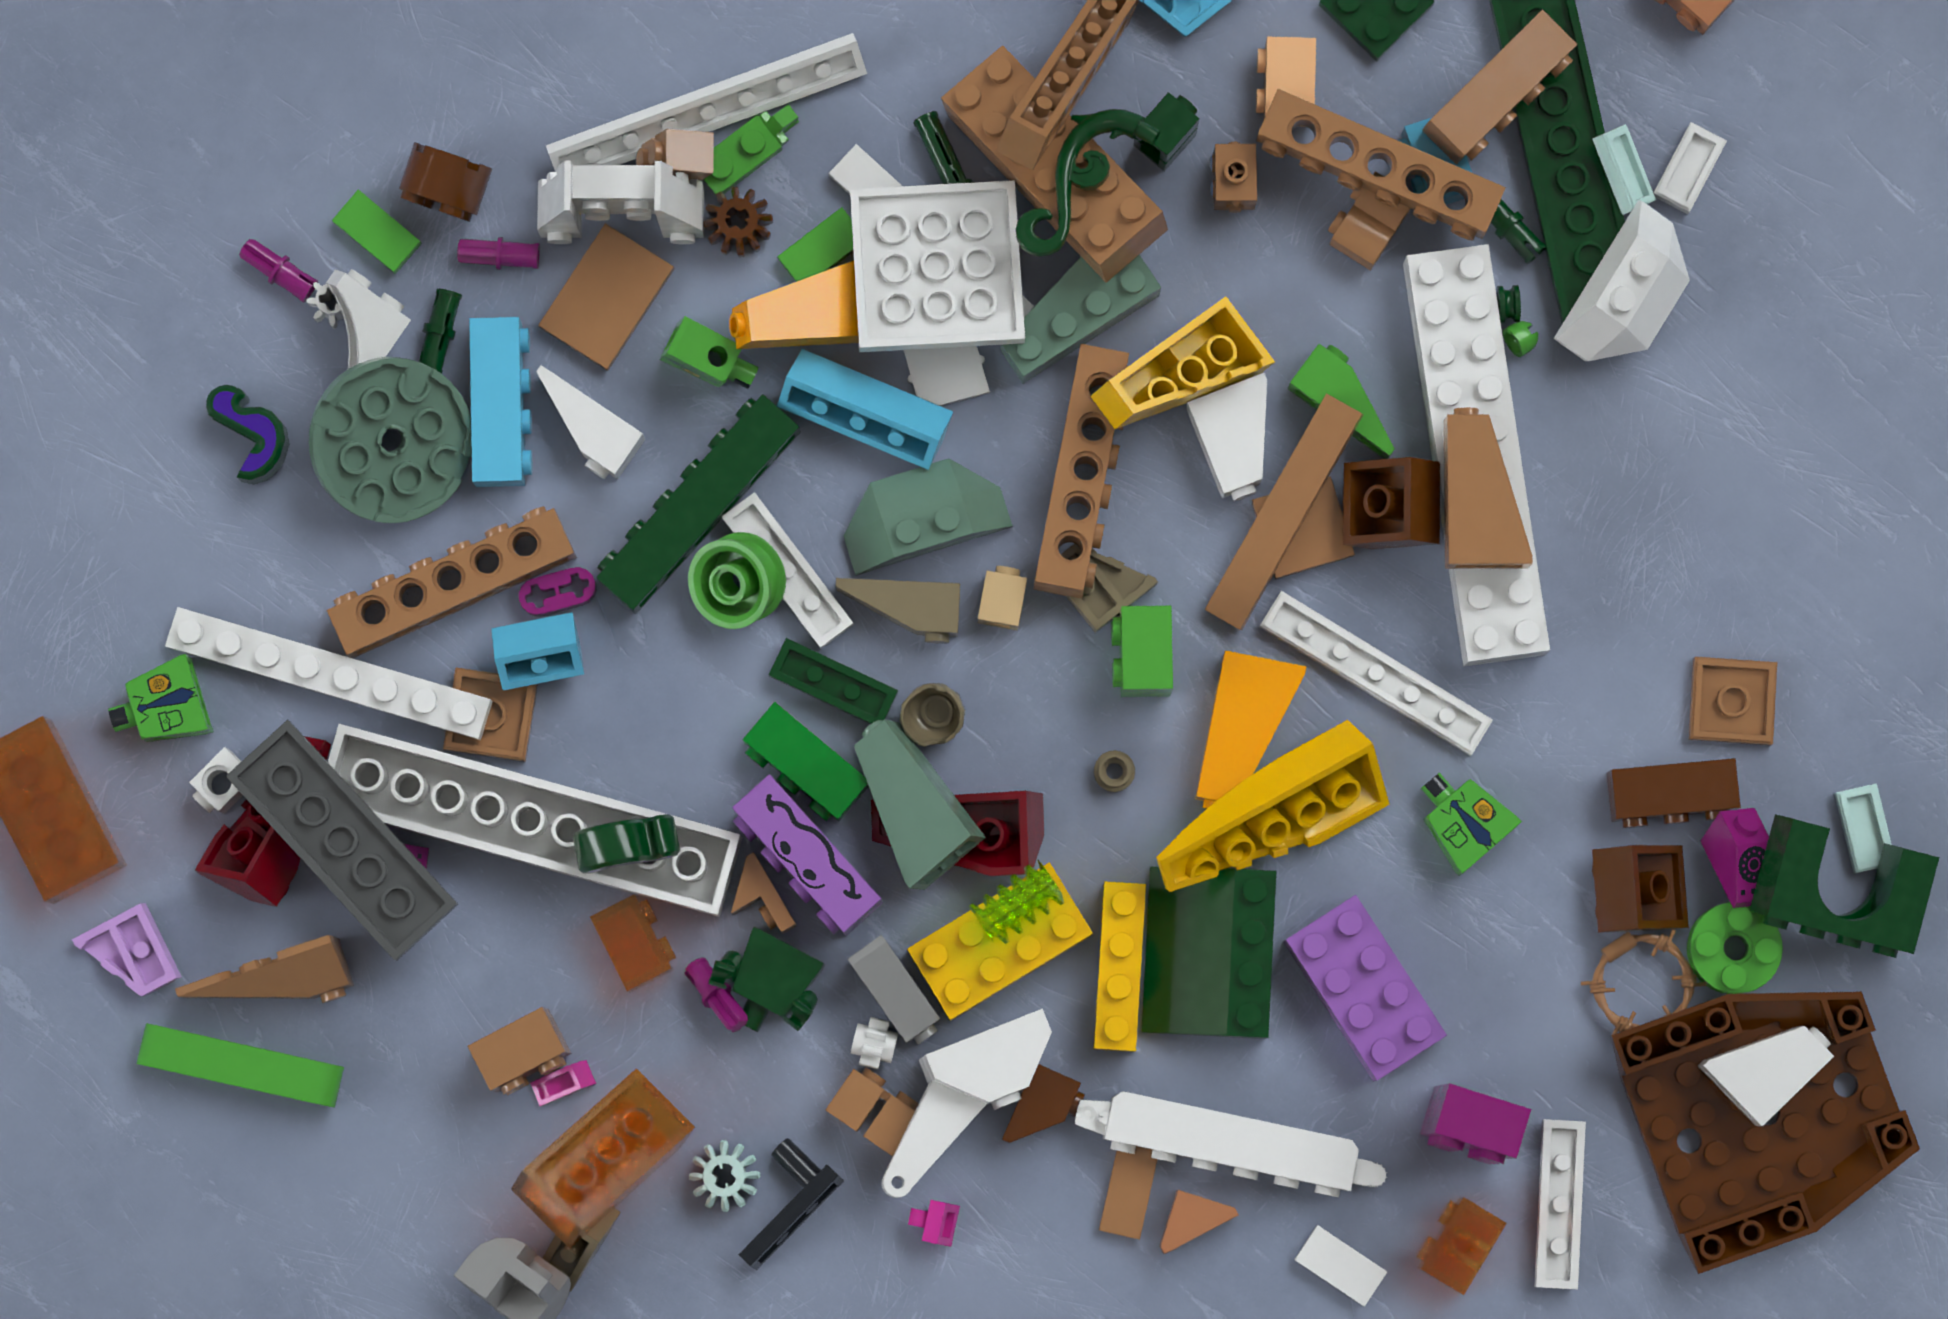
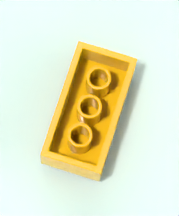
M1049 862L907 948V951L951 1022L1091 937L1093 932Z

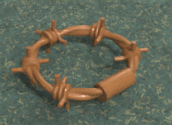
M1672 929L1669 937L1667 935L1664 936L1663 933L1660 935H1631L1630 932H1626L1601 949L1602 956L1595 969L1592 981H1581V986L1590 985V993H1593L1598 1006L1615 1026L1612 1035L1617 1034L1618 1031L1622 1032L1639 1026V1024L1632 1023L1636 1012L1632 1011L1628 1020L1627 1017L1623 1015L1620 1017L1609 1009L1604 992H1615V988H1606V981L1603 980L1604 967L1607 962H1613L1637 946V942L1641 941L1655 945L1651 953L1653 957L1659 948L1660 951H1668L1678 959L1683 975L1672 976V980L1682 979L1681 983L1683 984H1681V987L1684 988L1682 1003L1673 1013L1687 1009L1695 987L1706 986V982L1696 983L1697 975L1693 973L1687 959L1672 942L1676 930ZM1666 1005L1662 1006L1665 1013L1670 1015L1671 1013Z

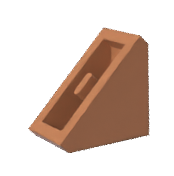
M1176 1190L1159 1247L1162 1253L1166 1254L1233 1219L1239 1214L1234 1207Z

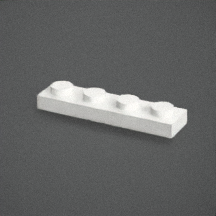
M755 492L722 516V519L733 533L746 532L757 535L775 549L783 563L786 575V588L783 600L820 649L854 625Z
M1542 1119L1534 1287L1578 1290L1586 1122Z

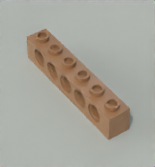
M1087 0L1009 117L997 147V152L1034 170L1130 23L1139 0Z
M1277 89L1256 139L1257 142L1263 144L1261 147L1263 151L1275 157L1284 158L1285 154L1301 160L1299 165L1307 171L1321 175L1324 170L1338 176L1337 182L1346 188L1360 191L1361 187L1376 193L1375 199L1379 202L1395 208L1400 203L1413 209V215L1416 218L1431 224H1435L1439 220L1452 226L1451 232L1455 235L1471 241L1475 237L1483 239L1506 188L1280 89ZM1298 126H1306L1312 130L1314 140L1308 144H1300L1294 140L1292 130ZM1337 142L1345 143L1351 148L1352 156L1344 161L1337 160L1331 155L1330 146ZM1373 159H1382L1389 165L1390 173L1384 177H1376L1368 170V162ZM1412 175L1421 176L1427 182L1428 189L1420 194L1413 193L1407 188L1406 179ZM1448 192L1460 193L1465 199V207L1460 210L1448 208L1444 203V195Z
M1086 344L1080 345L1033 590L1082 599L1084 587L1093 588L1097 564L1089 563L1092 547L1098 549L1101 547L1105 525L1097 523L1099 508L1108 509L1112 485L1105 484L1104 482L1107 468L1116 469L1120 445L1112 444L1115 429L1090 397L1089 391L1095 386H1103L1107 381L1128 367L1129 353ZM1087 425H1097L1104 431V436L1099 440L1091 441L1084 437L1082 429ZM1080 464H1089L1095 468L1097 475L1091 480H1082L1076 476L1074 469ZM1080 503L1087 507L1089 515L1082 520H1075L1067 514L1066 509L1071 504ZM1065 543H1074L1079 546L1082 554L1076 559L1068 560L1061 556L1058 549Z
M545 506L533 509L522 516L524 521L509 528L507 523L495 526L484 533L486 539L472 545L469 540L460 542L447 549L448 556L434 562L432 557L422 559L409 566L411 572L399 578H395L394 574L384 576L371 583L373 589L361 595H357L356 591H352L333 600L335 606L327 609V612L346 655L349 658L360 656L576 559L577 556L555 509L552 508L546 511ZM524 536H531L537 540V548L529 556H520L515 551L517 541ZM486 553H494L499 557V565L491 573H482L478 570V561ZM448 570H457L461 573V583L453 590H444L440 585L441 576ZM410 587H420L423 590V600L416 607H406L402 601L404 592ZM376 603L384 605L386 611L384 619L378 624H368L365 620L366 609Z

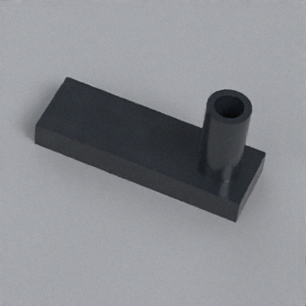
M790 1138L781 1142L772 1152L771 1156L803 1189L738 1254L755 1270H758L844 1182L827 1164L821 1170Z

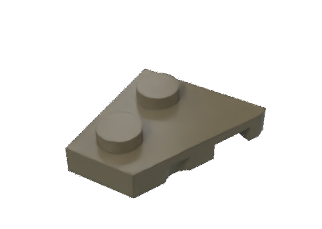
M1073 544L1061 556L1065 559L1073 560L1078 558L1082 552L1078 545ZM1092 548L1089 563L1097 564L1093 588L1084 587L1082 599L1071 596L1066 597L1096 633L1108 624L1113 617L1119 615L1121 606L1132 605L1155 587L1158 581L1155 577L1137 572L1124 566L1125 563L1110 556L1105 557Z

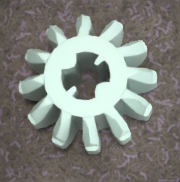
M727 1140L720 1141L721 1155L718 1156L710 1144L704 1146L705 1153L711 1160L706 1162L702 1158L695 1156L692 1162L704 1168L703 1173L694 1172L689 1174V1180L704 1181V1185L696 1188L693 1194L698 1197L709 1190L711 1194L705 1203V1206L708 1208H712L717 1197L720 1196L723 1212H727L730 1209L729 1196H733L739 1207L745 1206V1200L739 1191L742 1189L750 1195H755L757 1192L755 1187L745 1183L746 1178L759 1179L761 1177L759 1171L746 1172L745 1167L756 1161V1157L750 1155L743 1161H740L738 1158L744 1151V1145L738 1144L735 1147L732 1156L728 1155L729 1144ZM724 1164H729L733 1167L731 1174L736 1177V1180L732 1186L729 1183H725V1188L719 1187L717 1185L719 1178L714 1174V1171L718 1166L724 1169Z

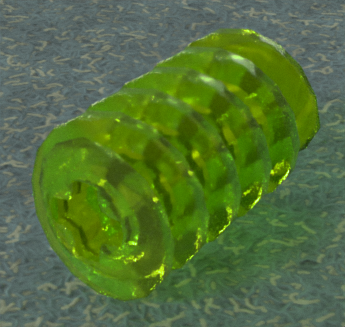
M1039 860L1040 871H1037L1030 865H1026L1023 868L1026 876L1025 881L1015 874L1010 876L1013 890L1010 891L1001 884L996 886L998 900L987 893L983 895L984 910L973 903L968 906L992 941L996 937L1005 944L1010 942L1007 933L1008 928H1011L1018 934L1023 933L1020 921L1022 918L1033 925L1037 923L1034 912L1036 908L1046 915L1050 914L1051 911L1048 903L1050 898L1059 905L1065 903L1057 884Z

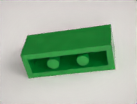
M775 701L742 739L749 747L745 754L763 769L768 763L781 773L776 780L792 794L796 795L801 790L811 798L812 801L808 807L826 822L831 816L839 822L869 787L866 778Z

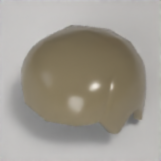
M927 683L916 687L904 700L901 706L899 721L905 735L916 744L923 747L945 744L952 740L963 727L965 707L960 695L947 685Z

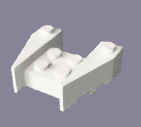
M563 161L557 166V172H549L547 179H540L538 181L537 230L541 238H547L548 243L570 244L572 243V238H582V214H585V219L595 221L609 220L610 214H627V219L644 221L650 220L651 214H656L663 238H670V243L693 244L695 243V238H704L703 182L698 179L689 180V175L684 172H676V176L672 175L673 167L662 161H655V165H572L571 161Z

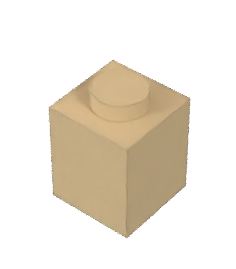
M996 566L995 572L986 571L978 624L1018 631L1027 585V578L1020 576L1019 569Z

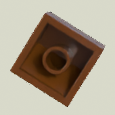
M1628 845L1592 850V874L1595 883V915L1598 933L1689 928L1683 845Z

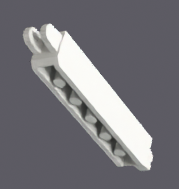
M1124 1091L1112 1097L1110 1102L1080 1100L1075 1116V1125L1103 1135L1104 1140L1112 1141L1110 1147L1112 1150L1135 1154L1136 1146L1152 1149L1151 1158L1175 1163L1177 1155L1193 1158L1192 1167L1216 1172L1218 1164L1234 1167V1176L1253 1180L1258 1179L1259 1173L1275 1176L1273 1184L1298 1189L1300 1181L1316 1184L1314 1193L1338 1198L1340 1190L1351 1191L1352 1184L1378 1187L1379 1185L1382 1186L1385 1178H1387L1386 1168H1383L1382 1164L1378 1165V1163L1375 1164L1372 1161L1358 1159L1359 1149L1353 1140Z

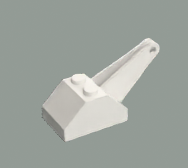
M1043 1008L928 1053L918 1060L928 1086L883 1175L882 1188L888 1196L900 1198L908 1194L911 1188L987 1104L991 1103L993 1109L997 1110L1022 1099L1019 1092L1029 1087L1052 1033ZM894 1177H899L902 1180L901 1188L896 1189L892 1186V1179Z

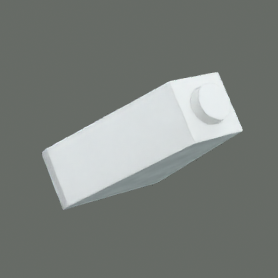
M1265 373L1187 402V413L1222 499L1231 495L1234 501L1249 497L1257 492L1255 486L1260 485L1263 479L1267 378Z
M1797 1026L1704 1059L1698 1067L1755 1126H1763L1834 1056L1827 1049L1831 1043L1817 1028L1813 1026L1808 1030L1805 1026Z

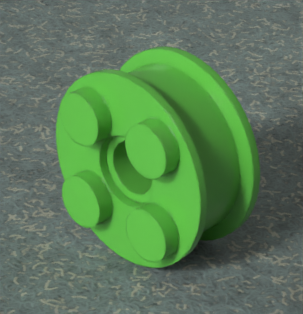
M736 532L706 544L695 554L689 567L688 587L696 608L707 620L719 627L739 629L767 617L777 609L785 593L786 575L779 555L767 541L751 533ZM734 574L740 581V588L733 581Z
M1730 902L1715 906L1704 912L1695 921L1689 932L1686 949L1688 962L1697 978L1701 982H1706V986L1716 992L1740 994L1754 991L1765 985L1774 976L1780 965L1783 945L1779 929L1763 924L1764 915L1749 911L1750 906L1733 908ZM1731 936L1741 939L1744 943L1745 952L1739 960L1728 958L1724 952V943Z

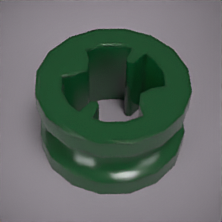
M1513 285L1510 290H1505L1503 286H1497L1496 296L1500 322L1504 323L1507 318H1512L1514 322H1519L1521 319L1519 286Z

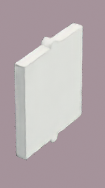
M977 346L903 350L910 372L907 379L910 384H913L916 396L939 406H944L990 393L982 366L985 358L979 355Z

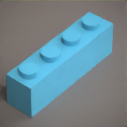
M519 317L469 318L472 482L476 487L525 486V475H532L533 471L532 451L525 450L524 434L532 433L531 410H524V394L531 393L530 369H523V353H530L529 328H522V322Z
M801 349L787 374L777 407L927 470H929L944 440L953 415L951 410L805 349Z

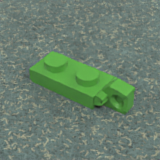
M789 104L772 117L767 111L759 116L756 115L714 147L713 174L703 180L715 196L718 192L723 194L728 192L732 187L736 186L782 151V146L789 141L784 133L799 123V117Z

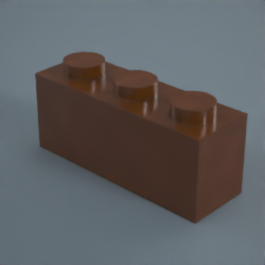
M1736 758L1612 769L1606 773L1611 822L1622 821L1623 828L1648 826L1647 819L1664 817L1665 825L1689 822V815L1704 813L1706 821H1713L1720 811L1741 808Z

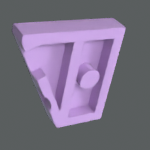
M140 903L72 939L76 947L80 950L84 949L101 962L100 965L112 975H118L125 981V985L140 996H147L182 977L146 903Z

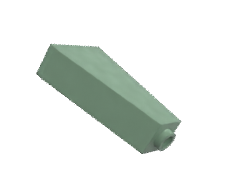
M885 719L883 721L877 720L864 729L862 732L863 738L854 745L903 879L910 889L925 890L986 837L914 741L905 735L901 724Z

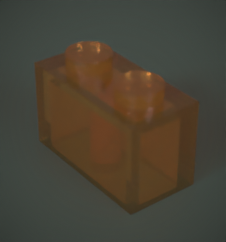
M633 894L590 916L629 993L674 970L670 961L677 957L666 936L658 939L651 925L657 922L658 919L647 899L640 902L638 897Z

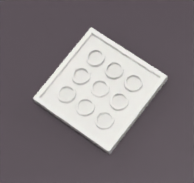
M1015 180L850 189L859 352L1025 343L1020 252L1015 232L1017 225Z

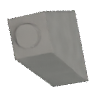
M882 935L848 958L853 969L906 1044L914 1039L917 1045L938 1032L934 1024L940 1021L939 1016Z

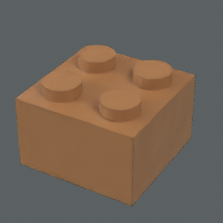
M544 1007L538 1008L467 1046L490 1091H502L503 1095L507 1094V1096L529 1085L530 1083L526 1077L538 1071L541 1075L544 1074L546 1076L567 1065L564 1057L572 1054L550 1010Z

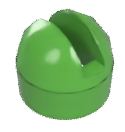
M1519 321L1503 329L1502 333L1505 343L1517 357H1522L1536 347L1538 342V332L1531 334L1529 331L1533 326L1530 322Z

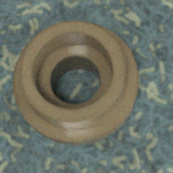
M1121 751L1105 752L1097 759L1094 766L1096 782L1101 788L1110 792H1119L1130 786L1135 776V766L1132 759ZM1111 764L1119 765L1122 768L1121 777L1118 779L1109 778L1106 773L1107 767Z

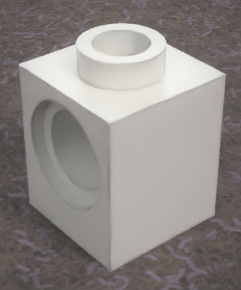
M226 747L189 782L197 790L192 795L193 798L209 813L215 808L217 811L225 814L243 796L232 783L230 789L224 794L216 795L212 790V780L217 774L230 773L242 762Z

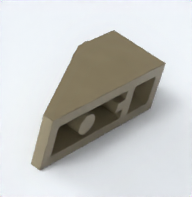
M836 578V590L906 630L916 635L925 636V642L947 644L950 641V637H958L960 583Z

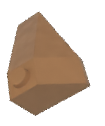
M326 935L276 952L278 956L276 959L271 960V957L253 960L238 967L239 971L231 973L230 970L217 973L175 988L177 997L315 999L321 997L322 1003H327L345 997V989L354 986L340 939L332 935Z

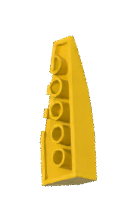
M1347 719L1282 755L1243 780L1184 828L1156 857L1165 888L1172 892L1215 878L1220 870L1229 867H1235L1236 870L1252 866V860L1271 855L1273 858L1287 855L1288 848L1305 844L1307 847L1318 845L1390 805L1373 743Z

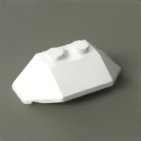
M1642 200L1638 201L1558 330L1554 340L1584 361H1593L1648 350L1690 281L1673 223Z

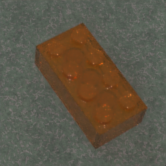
M41 716L1 737L0 816L43 900L55 904L127 866L53 721L45 716Z
M636 1068L521 1171L511 1190L570 1249L677 1152L688 1139L695 1126Z

